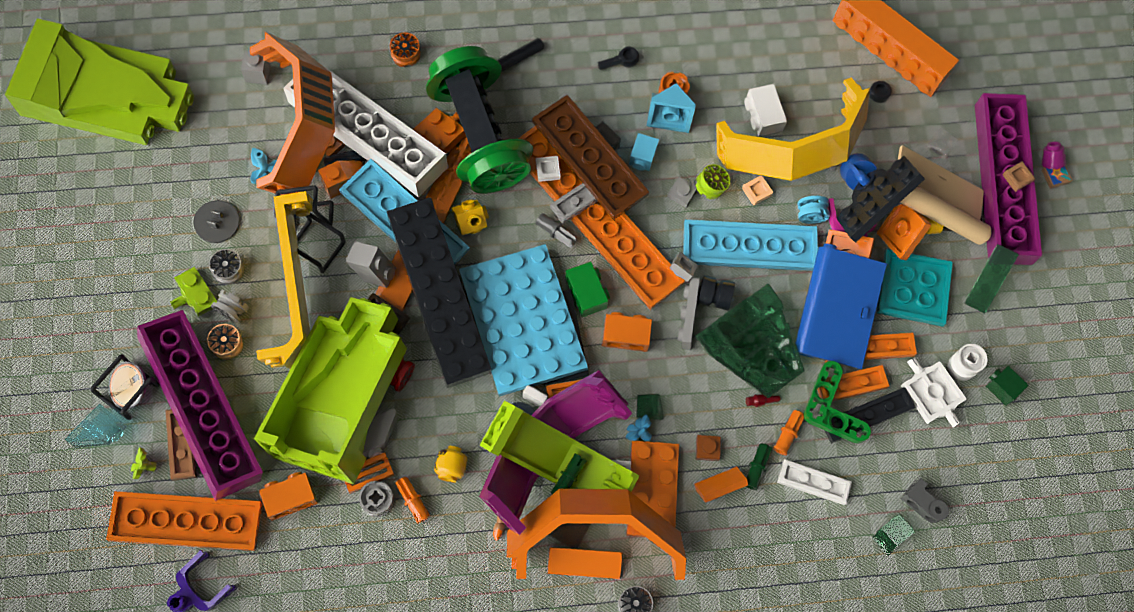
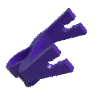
M200 550L177 572L176 581L181 589L168 598L167 606L173 612H187L193 606L202 611H210L234 592L237 587L233 584H227L209 602L200 597L193 589L188 577L192 569L210 556L207 551ZM177 599H180V600H179V601H180V604H179V606L177 607V606H176V601H177Z

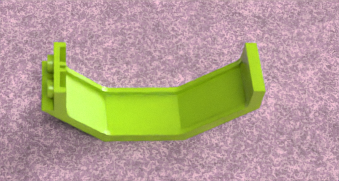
M505 400L480 443V446L489 452L508 458L555 484L562 475L560 473L561 470H565L574 453L580 455L582 459L587 460V463H585L576 479L578 481L576 483L573 482L570 489H628L631 492L640 476Z

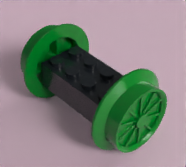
M464 46L450 50L434 60L428 71L430 79L426 84V93L434 101L454 102L472 153L459 163L456 169L457 177L464 182H469L471 189L476 193H494L510 188L527 177L531 171L528 160L533 154V146L529 141L523 139L503 140L501 128L493 116L495 113L491 103L488 102V94L486 92V89L493 85L501 74L500 62L493 57H489L481 47Z

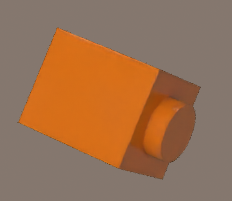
M336 161L318 170L321 181L331 199L341 195L339 189L364 166L361 161Z

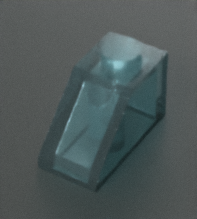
M99 404L64 440L75 448L110 445L121 438L126 426Z

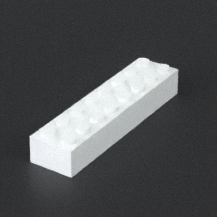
M331 72L335 117L334 136L366 160L372 159L396 182L419 198L448 168L446 153ZM292 79L284 87L288 102L295 107L294 81Z

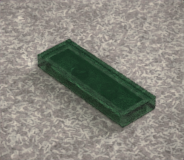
M997 243L964 304L985 314L1019 254Z

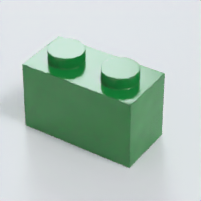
M591 261L566 270L565 280L582 318L607 309L610 295L607 288L602 287L599 281L601 280L599 269L597 267L594 268Z

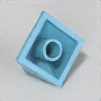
M677 83L659 94L652 93L646 126L689 133L696 104Z

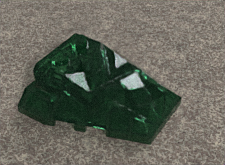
M769 283L730 309L695 336L709 356L766 398H770L805 371L796 343H793L789 332L791 330L789 322L786 323L783 303Z

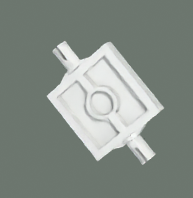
M916 357L909 360L907 363L915 374L911 379L904 382L901 387L906 388L914 406L925 422L928 424L936 418L945 416L952 427L960 424L961 421L953 410L967 399L942 363L939 361L931 367L922 368Z

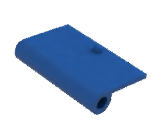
M824 244L823 247H818L793 353L810 358L835 361L842 365L862 369L887 263L837 250V246L832 244Z

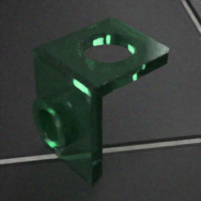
M897 514L876 531L872 539L889 556L915 530L901 514Z

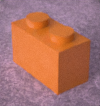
M620 312L606 314L602 347L647 352L650 344L652 319H647L643 315L624 316Z
M301 472L293 473L287 477V480L282 482H269L264 485L265 488L259 490L267 516L271 521L318 504L306 472L303 474Z

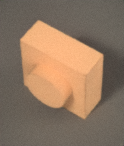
M762 175L749 181L742 187V190L753 206L773 195L772 189Z

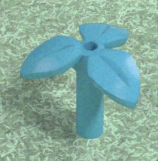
M252 148L251 151L252 164L260 168L251 174L250 181L253 184H257L256 179L266 176V172L271 173L277 160H274L268 164V157L262 150Z

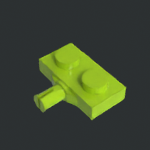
M195 266L174 277L182 294L169 301L174 310L187 303L199 317L213 309L211 305L213 302L217 303V300Z

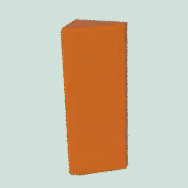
M550 547L547 574L620 579L622 552Z

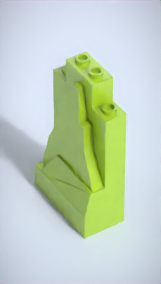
M38 18L5 93L6 98L20 116L147 145L149 138L153 137L155 127L180 132L181 126L187 120L188 107L194 101V93L189 84L174 81L176 69L170 59L86 40L67 31L63 24Z
M351 297L340 319L333 316H328L327 318L318 315L254 438L273 459L351 484L355 483L366 461L363 450L368 428L407 350L402 338L392 333L398 321L393 308L385 303L379 305L365 298L356 299Z

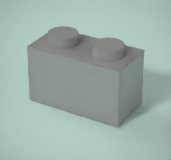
M355 241L346 259L347 264L364 282L387 288L390 280L395 275L396 267L379 247Z

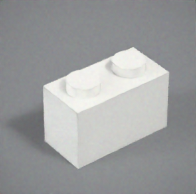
M774 84L749 89L744 103L746 110L750 111L751 125L754 130L756 129L758 137L783 131L787 120Z

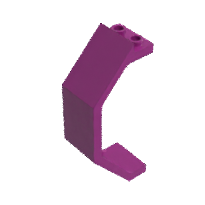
M598 370L547 399L531 416L575 439L581 433L610 417L627 420L632 415V412L627 407L629 405L628 402L619 394L601 371ZM499 455L493 463L479 497L510 530L520 535L526 529V526L519 519L533 485L540 475Z

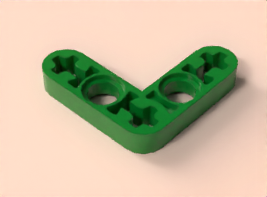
M828 361L819 371L804 410V419L809 424L856 444L863 443L870 437L871 429L869 425L862 420L830 407L843 370L839 363ZM833 368V373L836 375H833L829 382H825L829 374L826 370ZM819 387L826 388L829 391V397L826 399L819 397L817 389ZM817 403L822 404L818 410V414L821 416H818L816 419L813 418V413L810 411L815 409ZM833 417H839L843 421L841 429H836L832 426L831 419ZM849 423H851V425L849 426V428L851 429L846 433L845 430L847 429ZM858 427L862 428L861 432L864 434L860 437H857V432L854 431Z

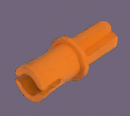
M794 410L785 427L781 428L782 433L773 447V450L786 456L794 438H798L797 433L804 421V414L801 411Z
M408 477L400 478L396 482V486L406 501L404 505L408 506L417 524H419L431 515L421 500V494L418 495Z

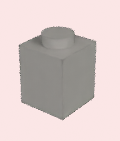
M244 50L241 72L245 82L267 85L271 67L270 63L264 61L263 56L258 54L251 56L250 51Z

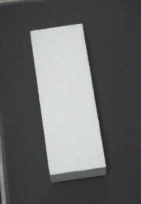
M784 459L777 483L845 505L852 481Z

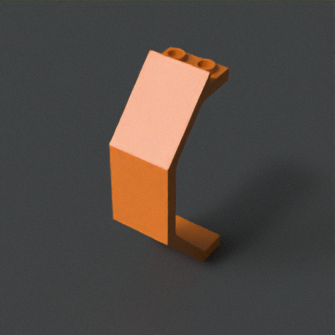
M558 489L520 520L526 526V529L520 535L510 529L507 530V558H512L511 569H516V579H526L528 550L557 527L565 523L628 524L671 556L675 580H685L686 554L681 532L628 489Z

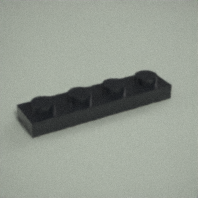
M903 387L843 413L866 422L871 428L913 410L915 406L906 388ZM839 417L831 419V424L834 428L841 429L843 427V421ZM849 423L847 429L845 430L846 433L851 429L849 428L851 423ZM858 427L854 431L859 433L861 432L862 428ZM825 431L831 444L844 439Z

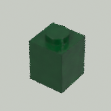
M1007 366L1002 371L999 368L996 369L988 377L991 381L986 385L1005 406L1014 401L1029 386L1010 366Z

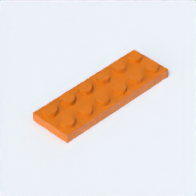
M114 491L106 540L110 542L256 551L262 502L222 498L215 501L214 498Z

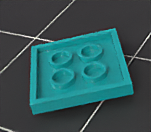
M886 249L883 263H887L878 299L877 314L942 327L946 325L953 262L911 254L905 261L901 260L891 249Z

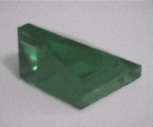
M660 394L637 395L636 418L642 419L644 415H647L649 419L664 420Z

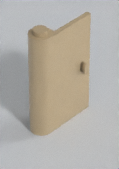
M902 145L899 149L898 160L905 156L925 180L900 203L978 245L987 242L991 237V227L980 220L984 190Z

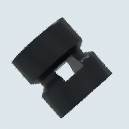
M704 275L699 289L697 304L710 306L714 303L716 308L728 311L733 298L735 282L727 280L717 282L716 278Z

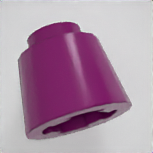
M1057 141L1047 143V146L1043 149L1041 165L1048 169H1058L1066 166L1067 160L1064 146Z

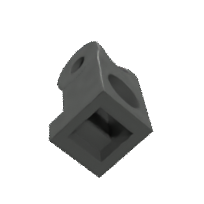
M919 478L911 484L900 499L930 523L944 520L949 514L947 504L942 500H936L935 497L927 492L925 487L928 483Z

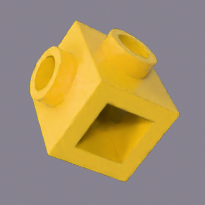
M466 200L461 205L452 207L457 228L462 235L468 233L475 234L487 227L486 219L489 218L485 205L481 206L478 200Z

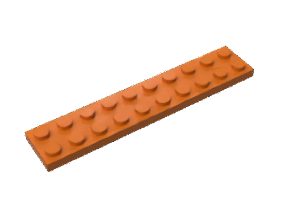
M536 126L518 138L529 141L533 146V154L528 161L531 166L530 174L537 182L536 158L558 156L560 180L538 182L554 201L582 184L581 180ZM596 202L570 219L650 310L685 283L683 278L676 276L669 269L671 264L625 213L613 220L600 203Z

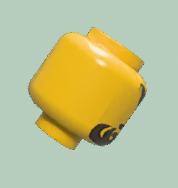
M448 446L447 449H442L438 452L434 471L440 480L455 483L457 479H461L464 476L468 458L461 452V448Z

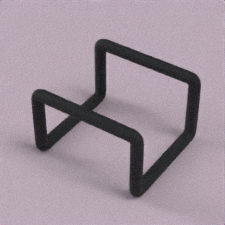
M317 186L282 189L276 192L275 196H280V194L313 190V213L322 221L331 226L333 225L334 202L331 200L317 202ZM329 205V220L317 210V206ZM296 214L294 215L295 229H296Z
M310 213V215L306 216L308 221L297 235V242L312 223V219L337 234L341 240V243L324 266L297 248L300 256L318 266L320 273H324L345 245L346 240L341 231Z
M120 354L91 386L90 391L125 419L131 420V416L126 413L128 408L150 383L156 387H159L160 384L154 377H150L145 373V383L125 406L120 409L96 390L121 360L130 362L123 354Z

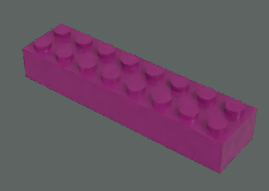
M983 93L974 106L982 190H984L985 223L991 227V237L987 241L988 264L1033 265L1042 256L1035 180L1015 192L1002 175L1006 170L1023 162L1034 176L1026 95Z
M184 310L138 325L137 338L215 501L261 482L263 471Z

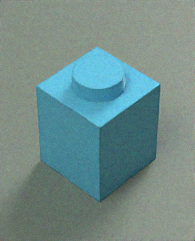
M638 133L629 165L640 171H650L659 139Z

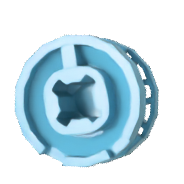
M808 196L797 202L798 210H800L798 219L802 223H822L830 217V212L827 209L829 207V200L826 197Z

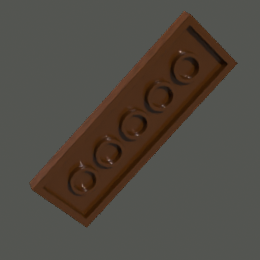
M568 95L532 118L533 124L613 220L649 196L647 188Z

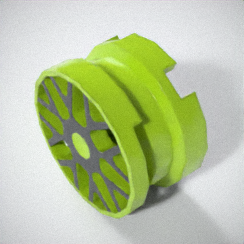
M711 164L706 166L697 176V184L695 186L701 195L707 196V199H717L729 188L730 176L723 167Z

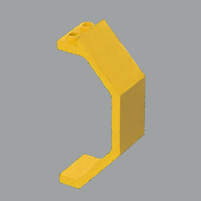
M852 77L844 79L843 83L847 87V91L842 94L845 108L841 109V113L846 118V121L840 126L793 142L737 134L730 129L725 120L718 122L717 156L726 169L790 181L846 162L867 120L870 88L862 90V87Z

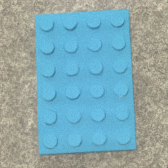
M546 244L459 269L473 317L492 369L491 373L499 397L523 390L527 385L533 387L588 370Z

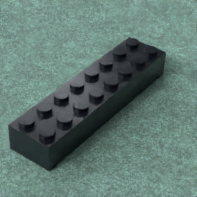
M431 197L387 211V218L446 388L491 374V366Z

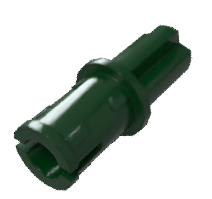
M763 443L759 444L753 461L749 463L750 469L746 477L748 485L745 487L757 491L762 475L767 471L766 465L772 452L771 446Z
M574 453L565 470H561L560 473L562 475L553 487L551 494L555 493L558 489H570L573 482L576 483L578 481L576 478L585 463H587V460Z

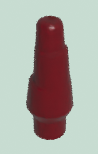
M755 394L752 397H746V405L755 407L780 401V396Z

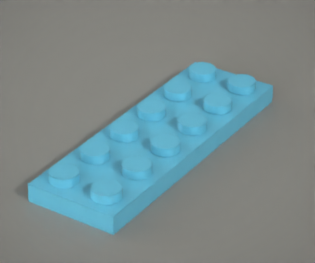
M372 159L339 189L344 197L395 243L396 241L387 218V211L418 201ZM439 220L455 265L469 251L470 247Z
M684 220L683 254L697 265L813 271L818 251L817 226Z

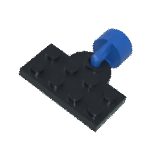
M852 154L846 162L842 163L840 174L846 184L853 190V203L844 208L836 218L848 236L856 243L920 185L925 178L905 156L896 160L891 168L886 171L884 169H877L865 154Z

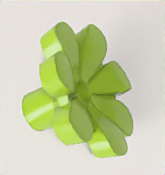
M140 447L135 458L136 463H133L131 466V472H134L133 479H139L141 473L145 470L154 472L156 469V462L148 461L146 457L147 452Z

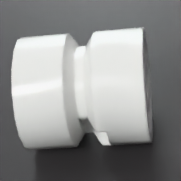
M966 344L951 356L948 361V370L955 379L960 381L972 379L986 367L988 361L987 354L979 345Z

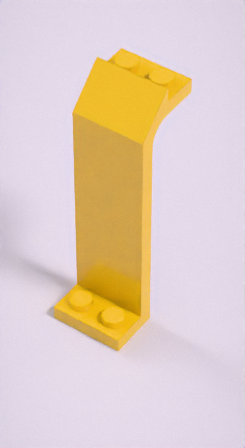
M306 191L274 196L293 333L290 341L283 346L256 350L257 359L266 365H270L271 368L285 366L291 369L310 333L294 222L295 214L302 217L313 212V199Z

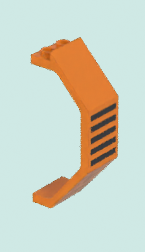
M265 32V40H261L259 43L251 46L250 55H261L263 60L269 63L276 61L280 63L281 68L292 64L296 114L294 124L272 172L256 179L257 188L276 194L278 190L310 185L335 132L332 73L298 45Z

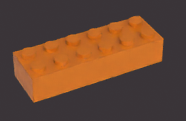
M841 0L832 20L840 29L849 33L855 41L867 47L872 54L885 61L887 66L895 69L904 79L913 83L922 93L927 94L929 97H932L944 84L959 62L955 56L882 0Z

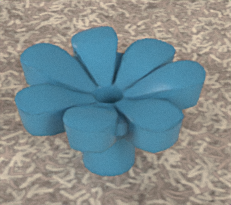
M644 415L642 419L639 418L635 421V426L630 424L626 429L629 431L626 438L630 441H635L641 437L643 441H649L652 438V435L647 431V428L652 424L649 417Z

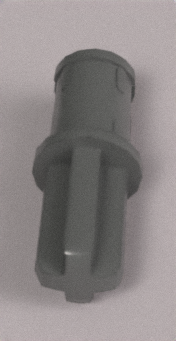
M542 213L537 218L535 224L547 231L551 238L558 239L570 248L574 246L577 236L562 227V223L555 222L545 213Z

